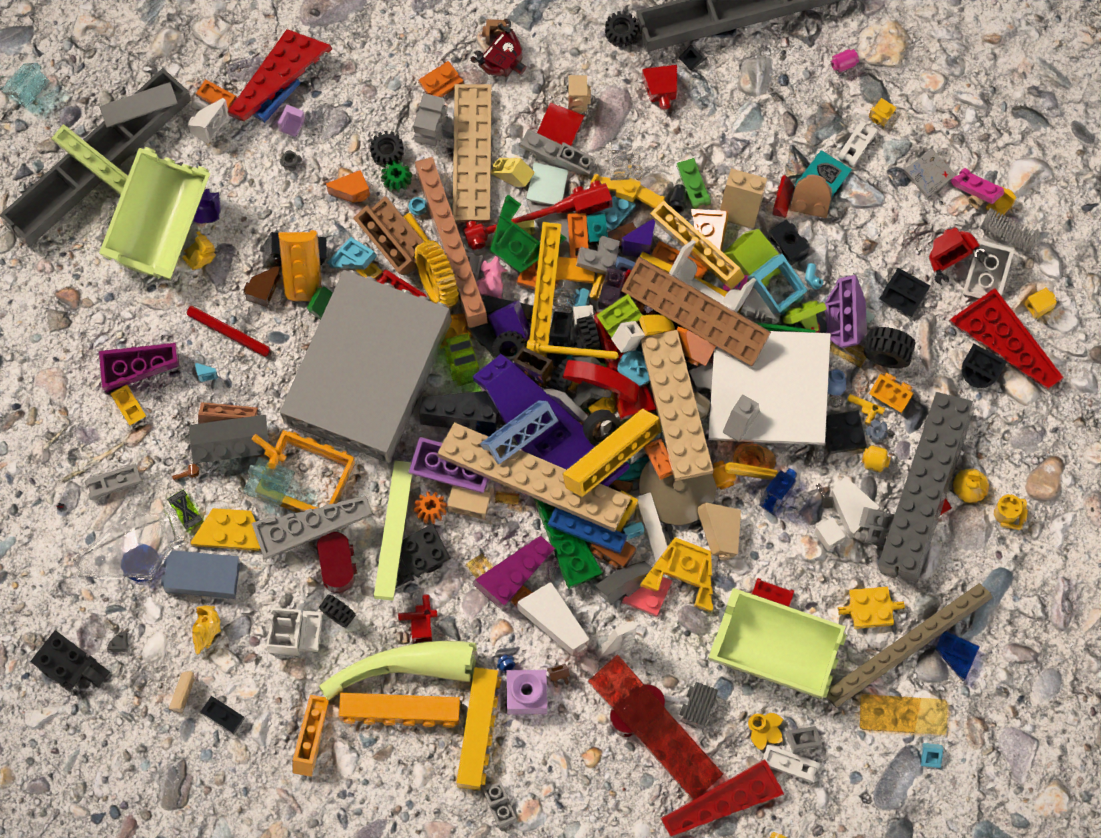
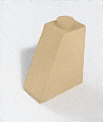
M707 502L699 506L697 511L711 554L719 557L720 560H730L738 555L741 510Z

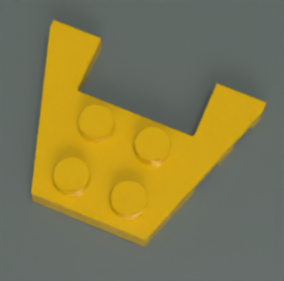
M675 537L643 579L640 586L657 592L663 574L699 587L694 607L711 612L713 610L711 598L713 594L711 587V551Z

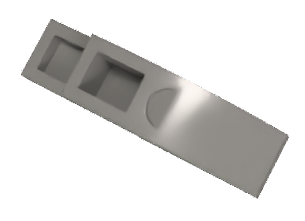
M527 129L520 144V148L535 154V158L580 174L589 175L596 161L595 157L566 143L561 145Z

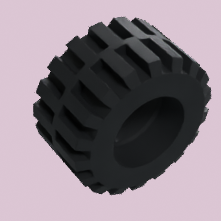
M874 327L869 331L864 355L870 361L883 367L894 369L906 368L910 365L916 342L909 334L890 327Z

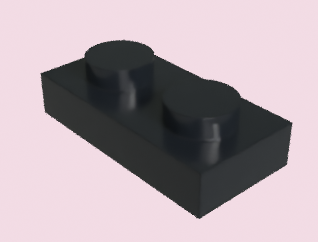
M213 696L209 698L200 711L202 715L233 735L245 719L244 716Z

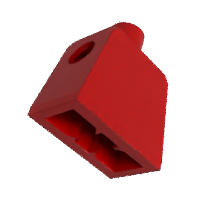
M677 64L642 69V81L650 102H659L660 109H669L671 107L670 100H675L677 95Z

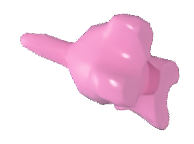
M497 256L490 263L486 260L482 262L481 271L484 277L478 280L476 284L480 295L502 299L503 282L501 275L507 269H504L500 264V259Z

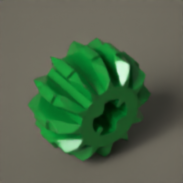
M393 161L392 166L387 163L386 169L381 171V181L384 182L383 186L385 188L389 187L390 192L396 189L399 193L400 188L406 190L407 185L412 183L410 179L412 178V172H410L408 165L404 166L402 161L399 165L396 164V161Z

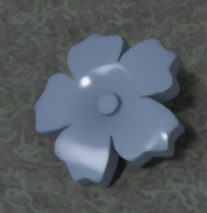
M875 419L871 421V426H868L865 430L866 435L870 436L872 442L878 443L879 439H886L888 435L885 432L888 430L887 424L884 421L880 422Z

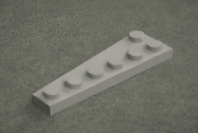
M363 496L341 501L337 504L325 505L321 508L287 514L283 517L253 522L252 526L264 559H269L373 516V512L367 497Z

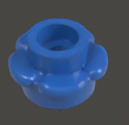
M508 655L500 657L497 668L502 673L512 670L516 665L513 661L514 657H508Z

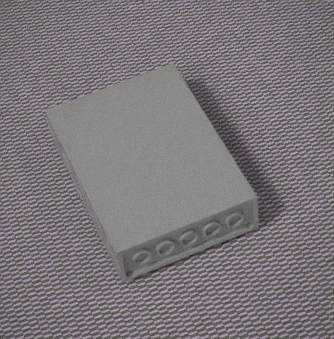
M343 270L280 410L284 424L391 463L452 322L448 306L437 302V304L430 302L424 296H414L405 289L400 291L389 283L381 284L372 277H362L356 271Z

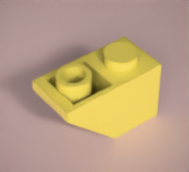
M499 158L491 170L492 175L514 187H526L535 173L521 158Z

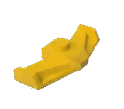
M595 174L590 184L594 181H601V184L606 183L609 191L616 192V197L630 202L637 198L654 209L663 200L665 201L663 195L660 196L642 186L639 180L625 177L622 180L600 177L599 174Z

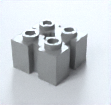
M423 93L419 111L413 125L415 142L436 147L437 142L441 141L443 136L442 125H446L448 114H446L448 106L445 105V98Z

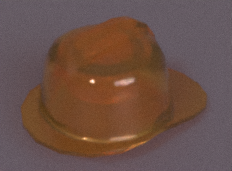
M742 442L735 446L736 451L733 455V463L774 469L776 457L769 449L754 442Z

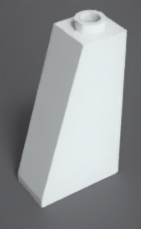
M551 582L518 601L517 609L571 655L575 653L580 654L588 648L590 639Z

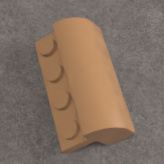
M384 196L372 208L366 205L353 217L399 274L407 275L417 269L414 252L417 245L424 243V240L387 196Z

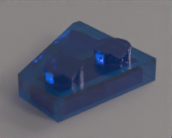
M944 631L935 650L962 681H965L980 646Z

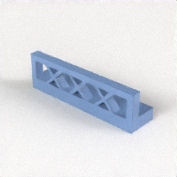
M537 401L481 442L480 445L483 450L491 452L497 464H501L558 422V419L548 401ZM547 411L551 420L545 424L540 423L542 414ZM533 423L535 424L534 432L531 435L526 434L527 425ZM515 434L521 435L519 443L511 445L512 437ZM500 445H505V453L499 457L495 449Z

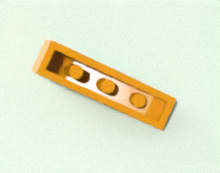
M309 696L292 760L293 774L310 777L313 775L329 704L325 697Z

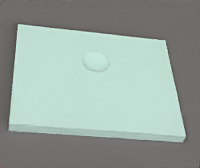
M534 162L532 170L535 173L530 179L526 200L554 206V204L563 199L568 170Z

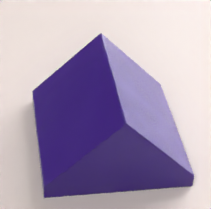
M654 219L622 237V255L635 258L640 257L642 252L650 255L655 231Z
M519 300L487 315L496 338L501 333L511 330V332L516 331L517 334H522V338H525L526 342L530 339L531 329ZM507 341L503 344L502 349L505 350L516 345L511 341Z

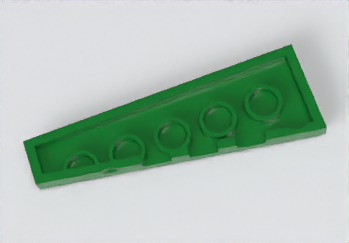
M533 498L549 541L555 548L553 551L567 588H574L601 576L603 572L585 541L548 527V522L555 507Z

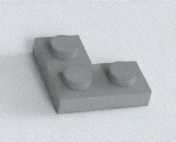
M601 236L598 251L581 247L576 266L612 277L620 241Z

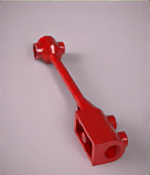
M594 181L590 184L591 188L585 190L582 186L574 188L572 190L573 194L557 202L554 206L511 219V221L516 224L535 220L553 213L575 211L576 214L586 213V215L613 207L612 198L606 183L601 184V181ZM476 221L468 222L466 228L463 229L468 246H471L472 250H479L485 247L488 235L495 233L497 224L485 227L481 223L477 224Z

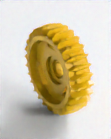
M434 240L417 245L414 252L415 263L426 295L429 296V300L437 304V302L447 305L448 308L453 307L458 302L459 293L457 291V281L454 277L455 274L452 271L447 255L444 253V249H441V245Z

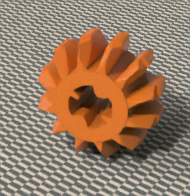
M427 491L426 497L420 494V500L415 501L417 507L414 508L415 513H419L417 518L419 520L424 518L425 524L429 520H431L432 524H435V519L442 521L441 515H446L445 508L447 507V503L443 502L444 497H438L437 492L430 496V492Z

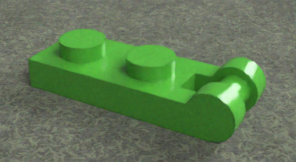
M692 158L678 162L676 167L682 183L686 187L685 191L692 209H697L700 205H710L711 200L695 159Z

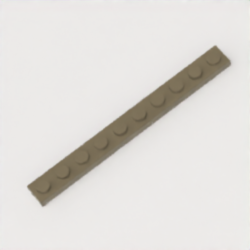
M978 583L831 686L826 699L837 708L991 600V593Z

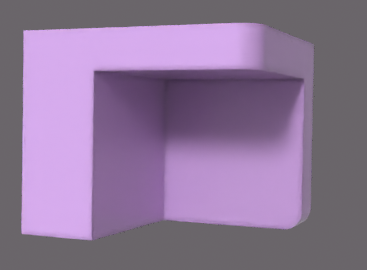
M286 105L278 121L279 131L296 137L305 120L304 111Z

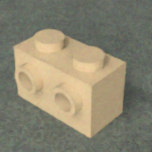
M569 75L568 109L577 113L587 112V105H590L591 86H587V75Z

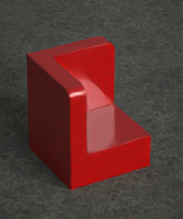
M427 614L424 619L411 620L412 642H432L430 614Z

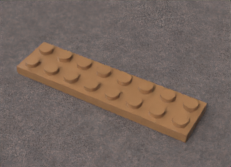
M638 257L621 289L622 292L750 366H753L771 334L767 329L641 257Z

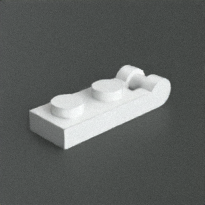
M767 745L763 757L771 769L803 779L809 783L815 782L816 777L814 775L820 767V763L770 745ZM803 765L808 767L807 773L801 771Z

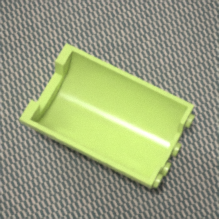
M139 148L99 254L109 260L114 259L117 264L139 273L159 279L163 276V279L171 280L210 173L208 169L198 166V168L186 164L180 166L175 164V161L170 158L160 159L155 154L156 151L151 148Z
M733 588L708 660L822 699V697H827L833 678L830 672L831 669H836L839 660L835 658L839 645L844 646L847 634L844 633L846 626Z

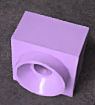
M507 670V715L547 714L546 670ZM528 689L532 693L530 695H524L522 691Z

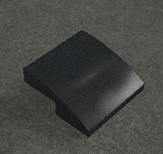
M897 268L879 300L913 317L931 285Z

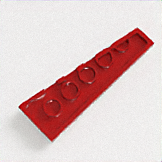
M598 312L594 315V320L602 350L614 351L619 355L617 359L605 358L606 366L618 372V362L626 352L621 353L614 344L610 335L596 315L600 313ZM646 386L639 387L635 404L617 398L618 393L613 392L621 420L631 418L641 409L650 413L656 410Z
M763 759L660 819L669 836H674L721 817L731 815L737 811L784 795V792L768 763Z

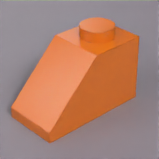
M361 170L326 183L328 194L351 203L362 202L370 196L369 187Z
M678 326L677 331L683 354L689 358L687 362L698 366V364L706 366L716 345Z

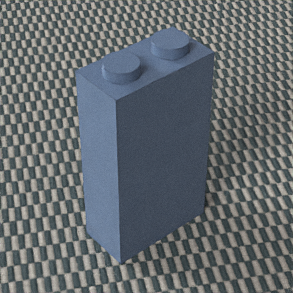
M169 550L168 556L164 557L166 572L161 577V586H163L165 593L236 599L240 570L239 556Z

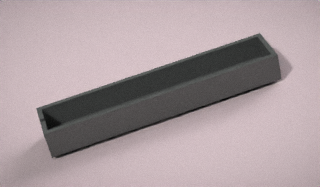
M940 392L935 393L878 563L880 573L897 577L896 567H898L901 579L918 583L975 411L972 400Z

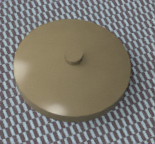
M650 460L642 470L639 479V494L651 493L659 521L674 526L687 525L699 520L698 507L706 502L713 504L717 487L712 474L675 481L672 474L660 480Z

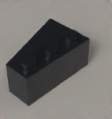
M271 232L262 246L263 267L282 266L279 235L277 232ZM318 236L320 265H322L327 258L326 237Z

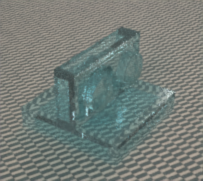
M24 63L1 91L5 95H11L24 108H27L50 80L40 72L42 67L38 63Z
M259 457L256 465H250L248 469L249 479L243 493L279 508L295 475V471L278 464L275 469H270L268 467L269 461Z

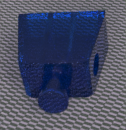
M788 469L786 472L780 470L765 489L759 506L775 516L792 493L796 484L795 478L797 473L793 469Z

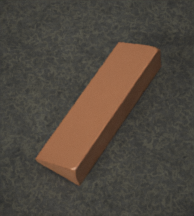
M201 402L198 412V424L257 416L258 408Z

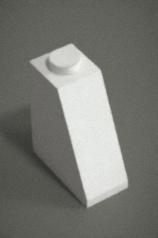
M845 476L842 480L838 479L831 486L832 492L830 496L848 537L852 539L855 533L863 528L859 526L863 508L868 507L879 510L880 507Z

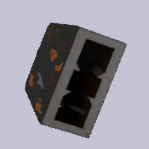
M524 346L513 359V363L539 387L546 388L552 375L555 373L552 360Z

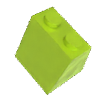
M759 229L744 232L723 252L741 268L743 275L750 276L775 255H779ZM777 267L761 280L763 285L766 287L770 283L769 279L772 276L779 275L781 270Z

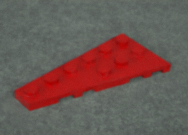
M286 29L228 110L229 116L245 122L261 108V105L266 100L273 99L277 91L281 88L285 89L306 72L305 68L312 63H317L320 60L319 57L325 52L329 53L332 50L331 45Z
M996 288L949 319L951 324L1006 360L1048 390L1063 380L1062 374Z

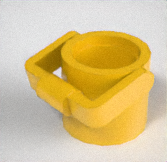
M1012 494L1004 495L999 499L994 509V516L1001 523V527L1021 530L1024 522L1027 520L1028 509L1025 499H1020ZM1019 517V525L1013 524Z

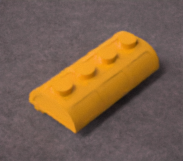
M317 231L279 232L285 296L291 301H311L317 287H322Z

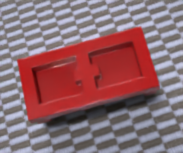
M757 578L752 595L789 607L795 590H788Z

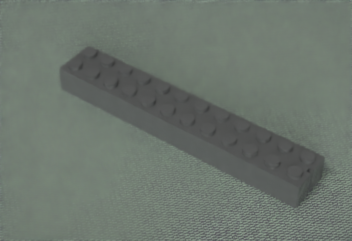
M675 0L637 10L636 22H638V29L642 35L646 52L843 0Z
M162 68L134 94L170 82L178 104L108 128L105 121H103L83 140L116 167H119L191 101L189 91ZM68 153L0 214L1 220L29 248L97 187L102 180Z

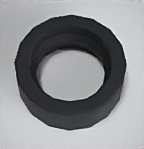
M605 409L596 410L585 419L583 433L590 444L596 447L621 426V423L611 411ZM606 420L612 422L611 429L607 434L601 437L593 436V430L597 424Z

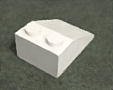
M977 238L980 244L979 248L984 249L989 258L982 254L980 256L981 263L976 259L975 251L973 252L963 294L981 298L996 288L1002 296L1015 249L1011 246Z

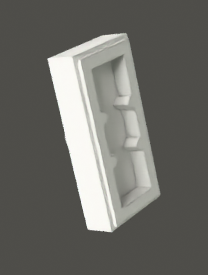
M303 611L299 650L319 652L323 612Z

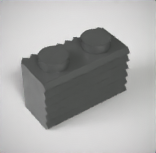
M695 682L694 687L690 686L686 695L689 698L688 704H683L679 714L683 716L681 722L704 730L718 690L699 682Z

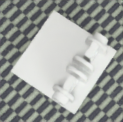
M751 289L742 308L741 315L753 322L778 325L781 314H773L756 289ZM770 293L777 305L785 299Z

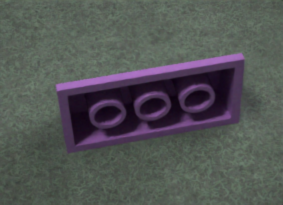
M419 437L409 474L484 493L490 479L437 457V453L443 443Z

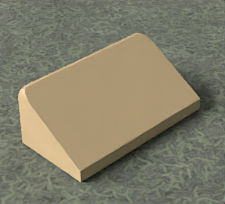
M192 671L181 673L169 710L181 714L184 712L196 678Z

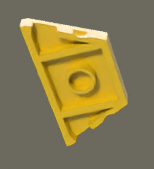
M212 508L191 540V546L261 551L252 523L256 522L252 511Z

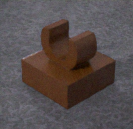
M566 663L547 668L548 676L556 688H558L557 682L559 679H564L565 684L568 685L567 677L570 676Z

